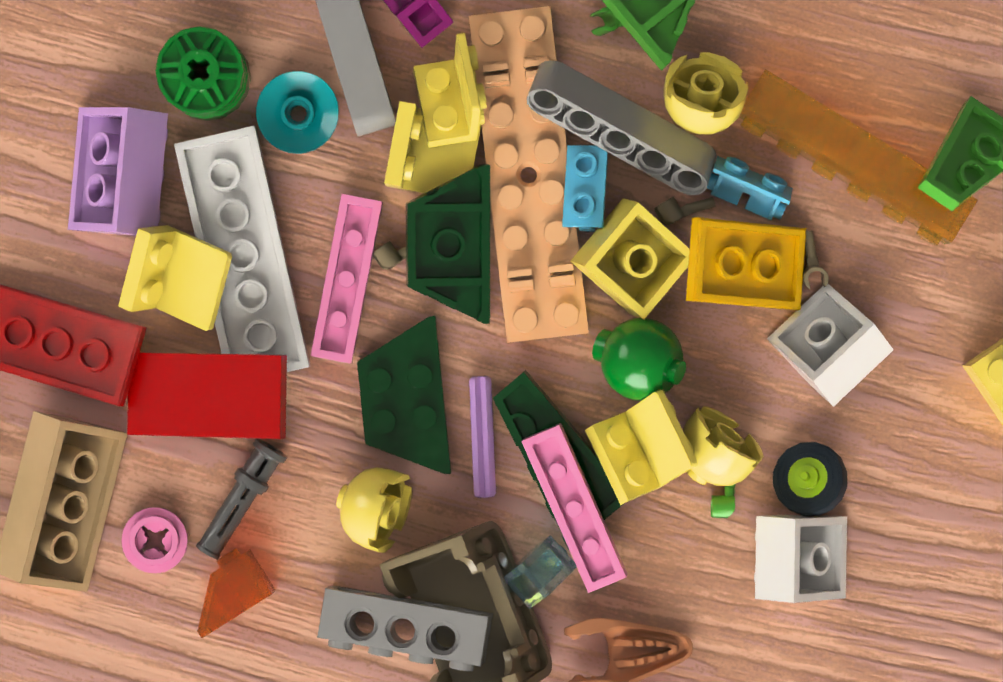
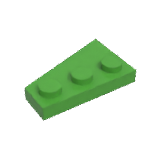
M970 96L961 107L922 178L918 189L950 211H953L1003 172V117Z

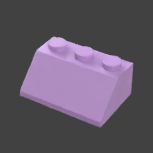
M79 107L68 230L136 236L138 228L158 226L160 221L161 186L164 179L165 143L168 137V113L131 107Z

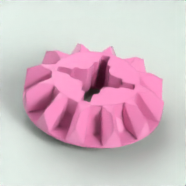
M149 507L134 514L126 523L122 533L123 552L128 561L137 569L147 573H162L175 567L187 551L188 533L180 517L165 508ZM143 526L154 533L160 530L163 531L166 528L169 530L162 540L165 546L164 549L168 552L167 554L158 547L147 549L145 552L142 551L146 546L145 543L149 540L146 534L147 531Z

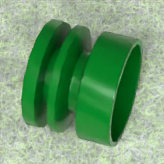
M200 26L181 30L169 38L159 52L155 70L159 89L167 101L191 118L206 121L225 118L237 110L248 95L251 80L248 61L236 44L218 30ZM198 63L203 67L210 64L206 69L210 76L205 81L199 77L193 81L196 76L193 68Z

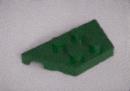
M481 164L406 203V286L483 324H490L489 164Z
M429 316L357 362L365 444L437 472L451 474L436 316Z

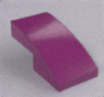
M383 0L421 48L454 23L437 0Z

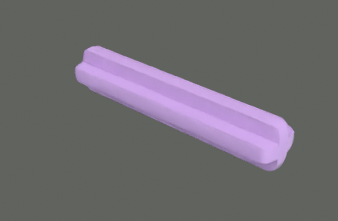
M474 376L469 380L474 495L477 498H490L496 494L491 378L488 376Z

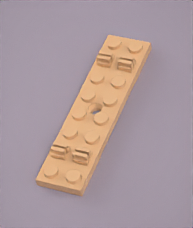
M546 6L470 15L472 45H475L478 58V70H475L477 84H483L486 96V108L483 109L485 123L481 126L486 164L490 165V202L507 343L587 334L589 330L582 271L570 262L579 251L577 228L562 227L567 159L565 128L537 114L529 107L526 99L539 65L544 61H557L551 8ZM530 167L536 171L537 177L534 182L525 183L521 179L520 175L524 168Z

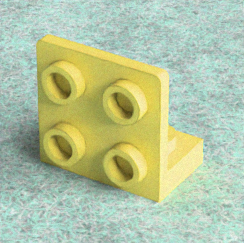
M465 33L456 34L454 60L416 65L413 68L428 148L477 140L478 127L485 123L483 109L486 108V96L483 84H477L475 70H478L477 52L475 45H467Z
M399 101L384 184L388 187L426 193L473 169L481 125L478 127L477 140L428 148L421 109L416 104Z
M169 225L138 228L118 306L130 312L156 308L204 331L212 330L230 268L232 254Z
M663 390L652 393L624 413L596 423L585 430L620 505L661 488L698 465L694 455V448L686 438L676 418L675 409L671 402L668 401Z

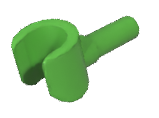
M608 7L602 8L590 15V17H601L605 23V26L591 30L596 36H602L616 30L618 27H624Z
M736 484L725 486L724 495H711L712 518H728L735 510L734 493Z

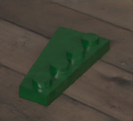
M526 370L493 397L516 446L519 447L527 463V468L533 480L536 481L546 501L545 504L552 518L555 519V516L521 441L560 423L563 426L603 519L608 518L622 506L595 451Z

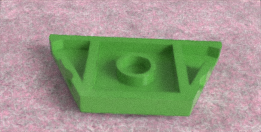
M696 0L602 1L662 71L671 62L672 53L678 38L684 30L688 20L687 16Z

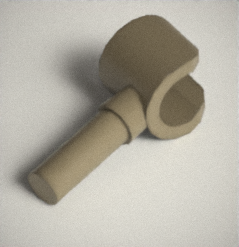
M672 197L655 207L654 210L663 224L670 225L691 213L715 207V201L711 197L686 204L680 208L675 198Z
M806 231L805 251L807 266L803 270V283L810 289L809 275L814 271H820L822 285L826 287L829 282L828 273L819 266L813 231Z
M389 241L374 252L373 257L381 268L389 270L403 259H406V247L397 251Z

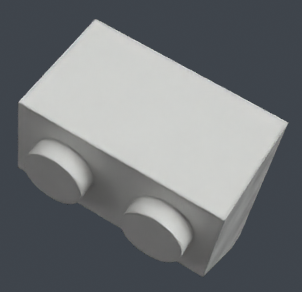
M829 284L826 287L822 286L801 306V310L794 312L767 338L794 369L833 407L894 350L876 325Z
M756 516L755 599L800 603L846 598L847 516Z

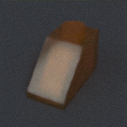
M235 548L216 560L220 568L210 574L197 631L201 638L276 591L250 549L240 554L238 549Z

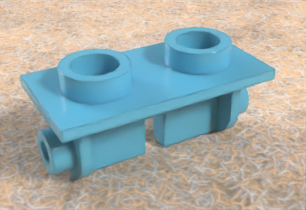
M567 145L562 227H578L579 231L595 232V228H603L608 152L596 145Z
M717 156L712 171L714 173H711L707 189L712 190L710 195L737 205L744 192L750 195L744 209L768 220H772L773 217L779 220L782 218L787 206L786 204L789 205L793 190V188L787 186V182L784 179L771 173H765L763 176L749 170L748 164L734 157L724 159Z

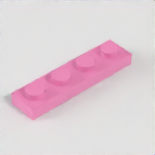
M341 194L311 350V356L352 364L381 216L382 201Z
M557 424L524 438L521 442L588 593L626 578L628 575L562 424Z

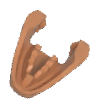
M592 618L564 628V635L574 640L579 639L582 635L591 636L595 633H603L608 644L609 656L608 669L603 676L584 677L578 674L568 682H639L682 663L693 652V644L690 638L679 632L655 626L608 618Z

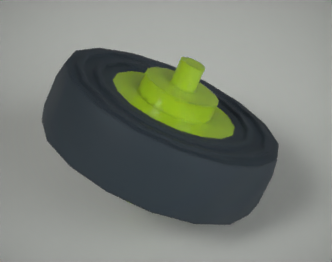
M817 442L799 443L788 448L778 459L773 471V487L779 501L790 511L803 516H820L833 510L843 499L848 486L847 470L842 458L830 447Z

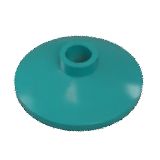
M290 71L275 77L264 87L258 98L256 118L261 133L270 144L287 153L303 154L320 148L331 138L337 127L339 107L334 92L320 77L304 71ZM301 106L306 109L304 120L294 121L292 119L291 113L295 107Z

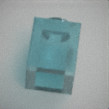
M550 535L531 549L504 576V579L530 609L550 595L577 566L569 557L567 551Z

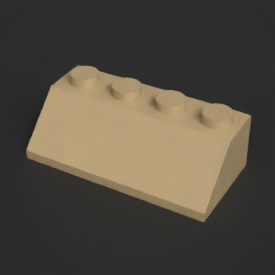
M33 411L0 541V575L22 584L88 592L127 438L126 432L68 417Z

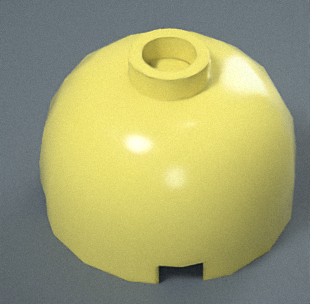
M700 52L699 58L687 60V55L679 57L670 65L663 88L665 108L668 114L678 126L692 133L704 135L724 131L739 118L747 97L749 87L748 83L746 82L745 84L741 77L743 71L737 64L726 57L710 52Z
M703 406L701 410L697 408L682 429L686 438L691 442L694 448V455L698 461V465L687 471V474L702 485L708 482L716 486H732L743 481L763 459L762 449L750 434L744 440L734 430V428L739 426L738 423L710 407Z
M370 468L355 476L349 485L345 484L341 488L337 497V507L340 508V520L343 529L353 542L381 553H385L393 546L395 541L388 538L392 534L393 529L402 530L410 508L412 487L405 485V481L410 479L409 475L390 469Z

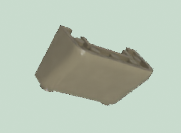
M488 521L379 564L383 573L384 586L399 599L410 596L411 599L493 613L485 663L481 666L474 665V671H461L449 668L450 661L435 659L439 672L433 675L430 682H540L551 673L552 658L506 538L501 528L495 522ZM439 626L436 630L437 642L443 647H452L456 639L454 631L448 626Z

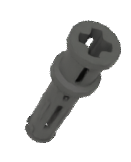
M255 439L253 442L255 449L243 468H237L235 471L234 479L237 482L217 511L203 537L196 544L200 551L214 559H219L222 550L239 526L257 494L262 495L263 492L268 490L267 482L278 464L284 463L287 459L283 452L261 439Z

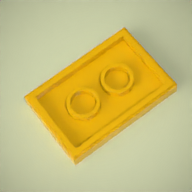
M700 217L692 218L686 301L801 310L807 228Z

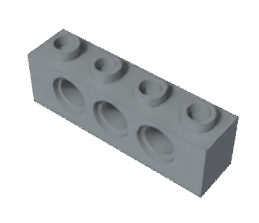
M332 585L325 588L317 638L328 639V646L337 649L352 650L353 644L368 646V653L372 655L392 657L393 651L409 654L408 660L412 662L433 664L435 658L450 661L449 668L461 671H474V665L481 666L486 661L493 613L409 598L399 599L392 595ZM360 611L367 612L372 616L374 628L371 633L361 632L357 628L355 619ZM399 619H407L413 624L415 634L412 640H403L397 635L395 626ZM439 626H448L454 631L456 639L452 647H443L437 642L436 630Z

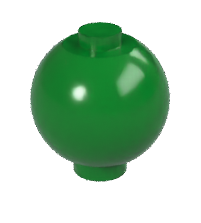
M650 318L627 320L615 327L613 331L603 329L596 337L593 345V359L601 362L602 372L606 381L613 390L628 399L642 401L658 390H663L664 393H667L674 385H678L682 381L686 371V362L683 361V350L677 336L669 327Z

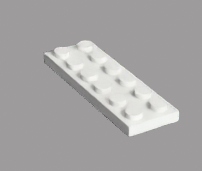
M256 126L175 143L174 147L195 237L232 254L230 268L215 320L221 353L287 355V372L311 367Z

